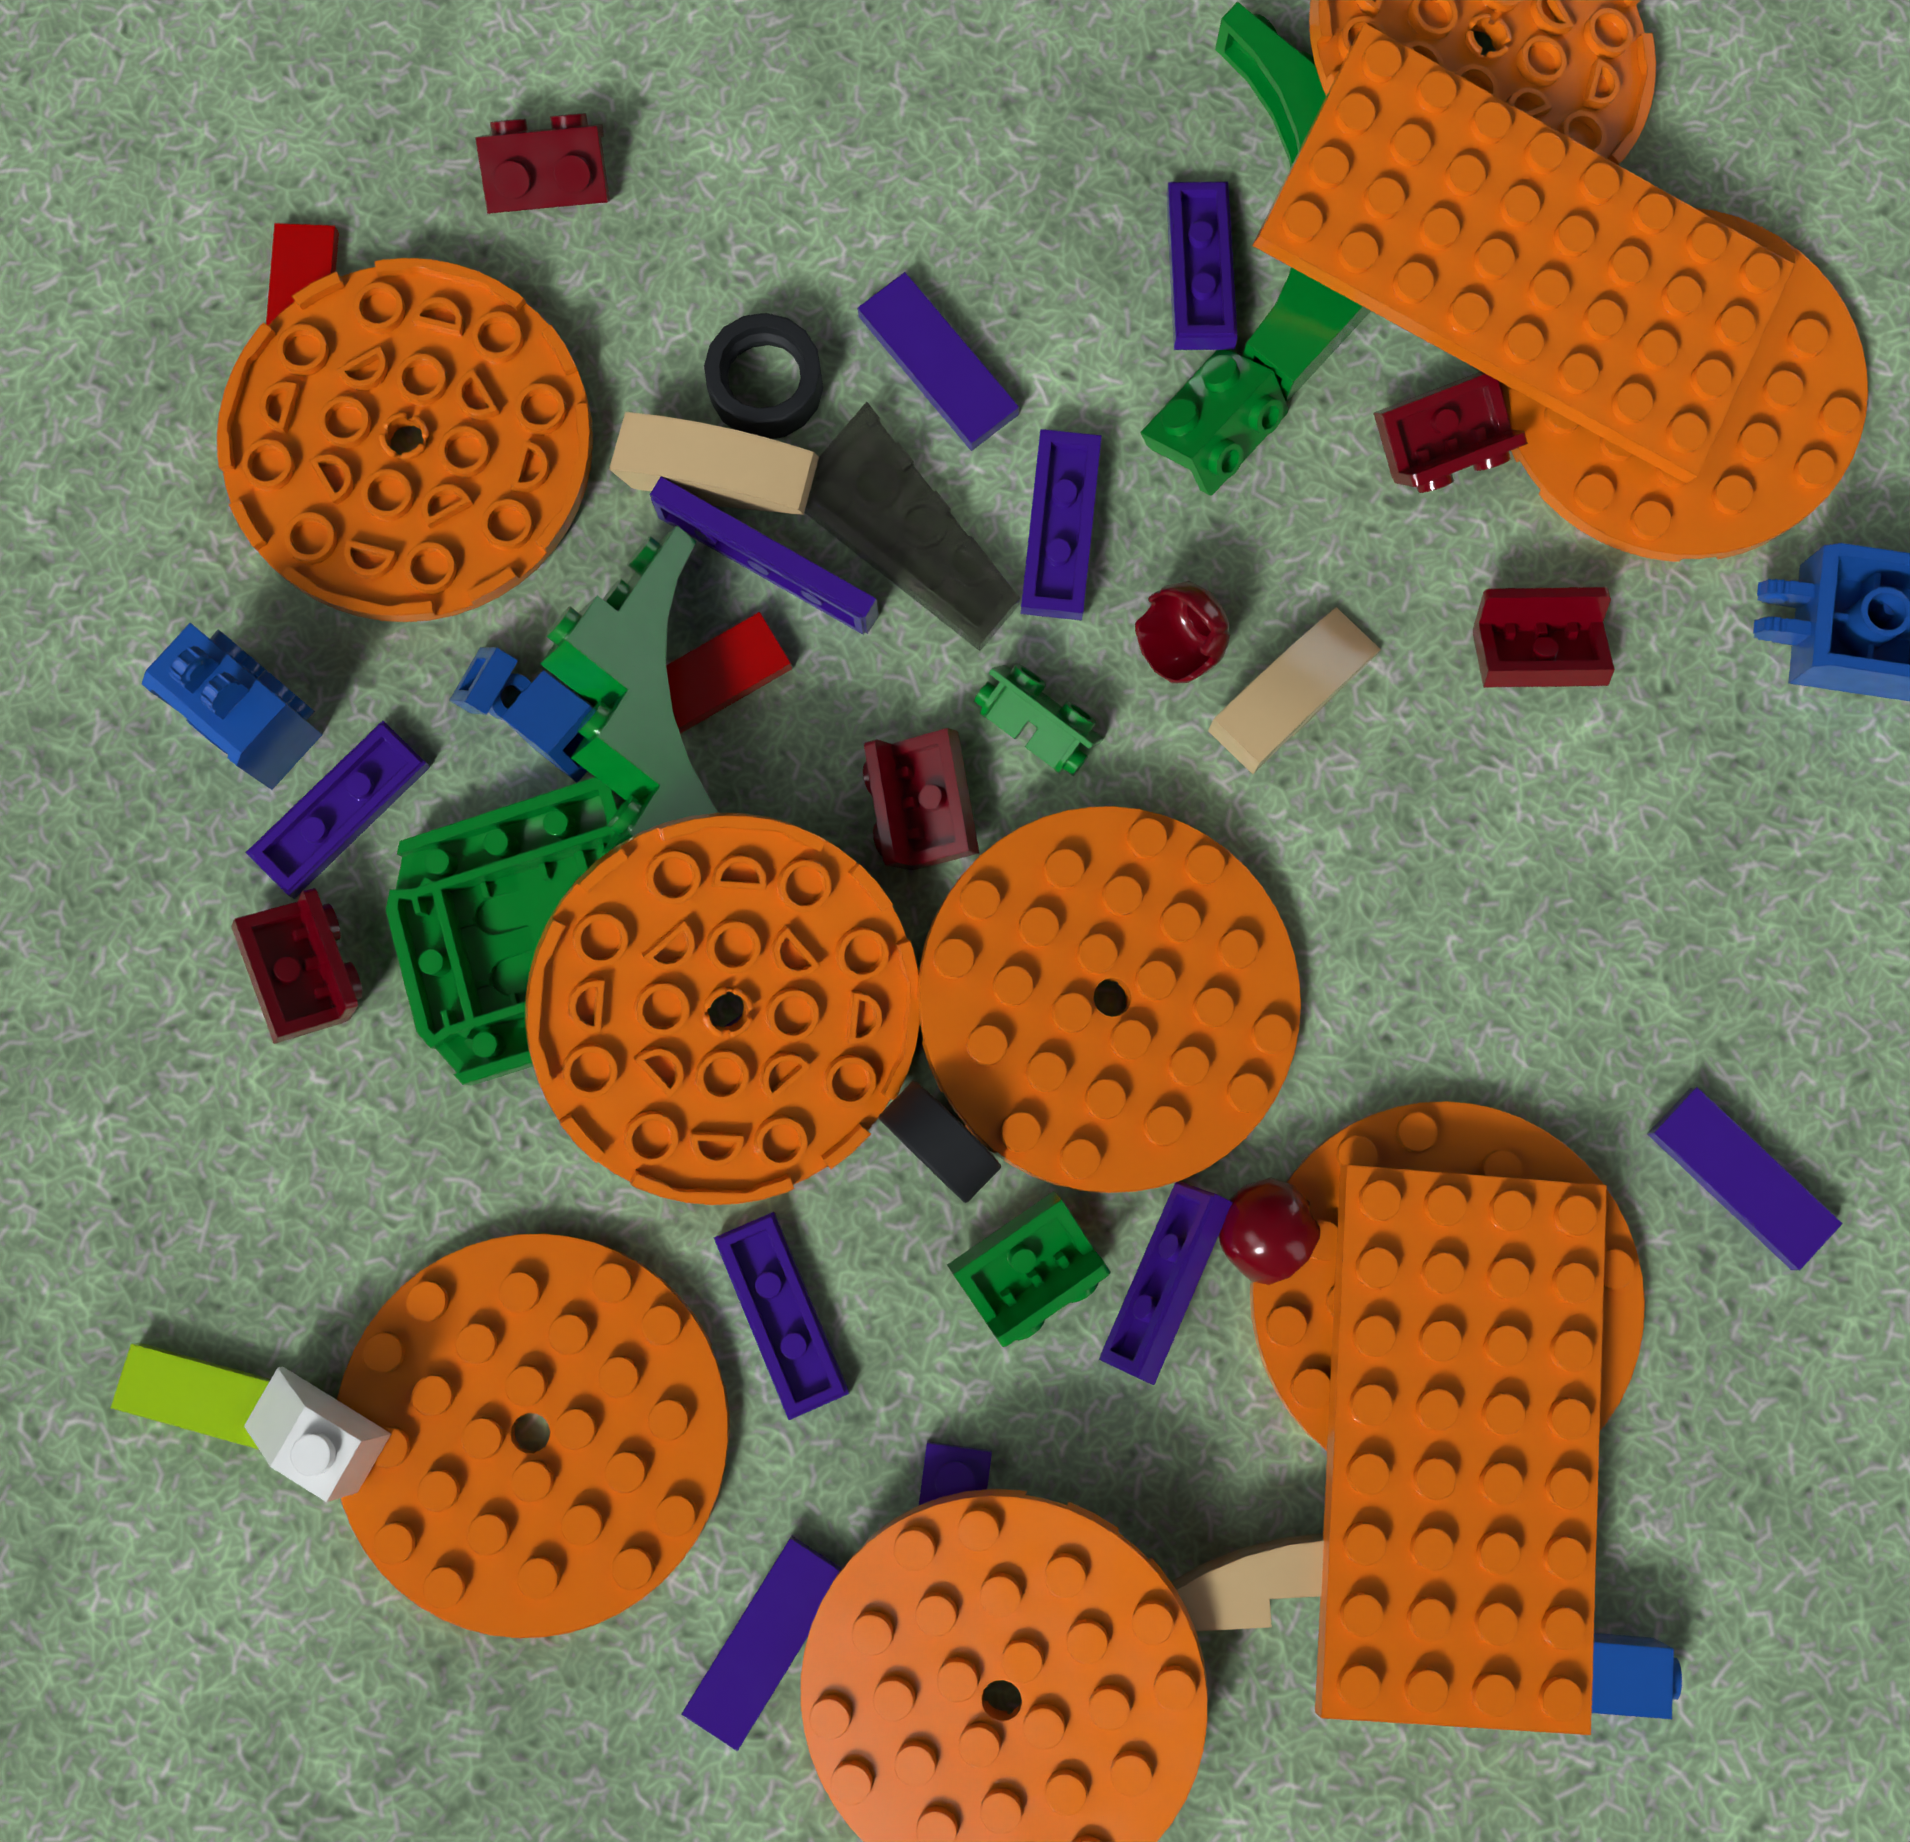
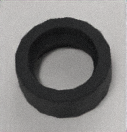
M769 313L742 316L724 326L710 343L704 363L707 390L714 409L722 422L730 428L769 439L786 437L805 426L818 409L823 392L818 349L806 330L789 318ZM766 345L783 348L789 352L799 365L801 376L798 389L791 398L777 406L765 408L744 405L735 398L729 387L728 375L731 364L738 355L752 347Z
M912 1081L878 1117L964 1203L969 1202L1001 1168V1164L985 1146L937 1099L915 1081Z

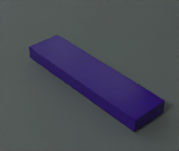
M660 477L649 494L657 516L662 521L673 527L679 526L697 541L863 635L864 633L868 634L877 620L879 614L876 598L667 479Z

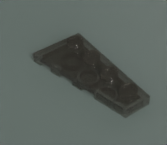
M866 402L819 456L804 513L977 650L981 651L1019 606L1020 597L974 538L968 536L951 514L950 507L936 490H932L914 467V461L901 444L893 440L880 423V417L869 403Z

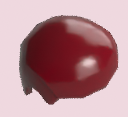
M1191 581L1166 585L1160 591L1149 596L1148 601L1152 604L1148 611L1136 621L1135 632L1141 653L1155 673L1172 684L1189 683L1213 669L1223 659L1230 639L1228 631L1230 624L1224 608L1210 591Z
M1270 1177L1244 1185L1229 1199L1233 1203L1219 1233L1220 1246L1229 1261L1250 1281L1270 1285L1287 1279L1310 1259L1320 1239L1321 1230L1310 1213L1308 1207L1310 1202L1297 1191L1294 1185Z

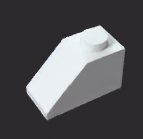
M284 1367L276 1369L244 1425L271 1468L325 1502L358 1493L391 1435L388 1431Z

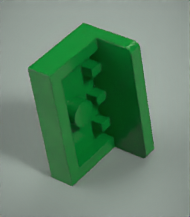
M1216 350L1140 433L1146 445L1152 451L1191 470L1200 491L1212 496L1228 478L1237 472L1240 465L1267 435L1278 427L1281 420L1288 413V406L1273 370L1230 350Z
M1055 1191L947 1264L1002 1347H1007L1016 1340H1024L1040 1330L1047 1318L1067 1304L1079 1302L1090 1296L1096 1290L1099 1282L1111 1273L1104 1260L1094 1250Z

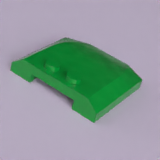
M596 777L399 841L397 855L401 856L402 860L396 889L389 890L386 915L416 1032L431 1049H436L456 1071V1074L453 1075L462 1085H476L533 1067L526 1033L525 1005L529 972L536 947L548 920L560 900L575 881L598 859L604 856L602 852L615 833L608 827V824L619 807L625 802L621 796Z

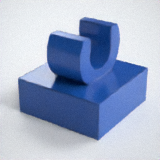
M480 647L449 701L471 714L487 715L489 712L493 717L503 720L501 717L508 710L501 701V694L504 688L511 685L516 690L523 692L531 682L523 675L511 673L518 660L497 647Z

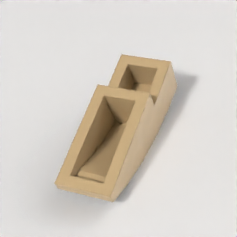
M625 412L609 470L633 489L652 491L660 477H663L712 506L804 515L819 456L807 449L739 430L666 416Z
M1336 607L1291 645L1213 719L1208 732L1244 767L1254 774L1287 740L1296 735L1381 649Z
M1323 1533L1279 1538L1241 1548L1199 1565L1173 1580L1171 1583L1186 1606L1195 1630L1272 1627L1270 1599L1320 1597L1322 1595Z

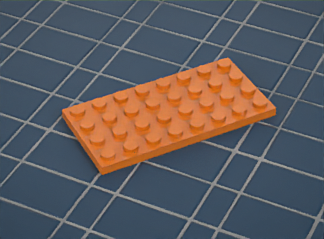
M1364 23L1356 35L1252 245L1686 484L1697 478L1701 472L1795 265Z
M1356 1165L1340 1166L1323 1528L1322 1594L1320 1596L1315 1713L1320 1718L1591 1735L1607 1185Z

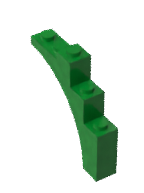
M1237 1L1221 18L1215 50L1248 82L1271 116L1291 168L1326 98V94L1322 88L1313 56L1305 51L1296 50L1277 34L1276 29L1268 19L1260 14H1252ZM1291 267L1289 276L1274 307L1247 341L1242 356L1274 371L1287 403L1371 311Z
M679 526L673 528L659 542L651 536L644 541L627 564L628 567L635 571L628 583L620 579L603 599L597 595L579 613L569 606L546 635L547 638L554 642V645L540 664L594 706L577 729V732L584 736V739L571 759L626 800L608 824V827L615 833L603 850L602 854L604 855L638 833L662 823L688 816L719 813L713 806L689 761L673 714L666 669L668 616L678 577L697 542Z

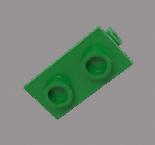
M1015 664L1012 669L1007 665L992 668L989 674L997 679L999 684L995 687L988 681L976 695L974 702L982 707L980 714L1013 739H1017L1026 725L1031 722L1038 729L1025 748L1059 774L1065 770L1074 776L1088 758L1080 750L1082 745L1090 749L1100 744L1104 739L1092 730L1096 724L1093 717L1069 701H1065L1063 706H1060L1042 692L1046 687V683L1031 670L1020 664Z

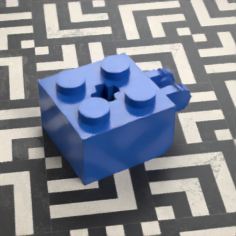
M1845 543L1824 545L1800 565L1798 581L1768 579L1758 582V601L1796 608L1795 619H1783L1775 616L1764 617L1754 620L1753 629L1754 638H1758V640L1792 645L1788 684L1910 701V553Z
M190 622L148 667L141 683L151 693L181 713L186 718V721L211 743L228 754L227 758L237 767L271 790L275 788L323 735L307 721L315 711L219 629L209 638Z

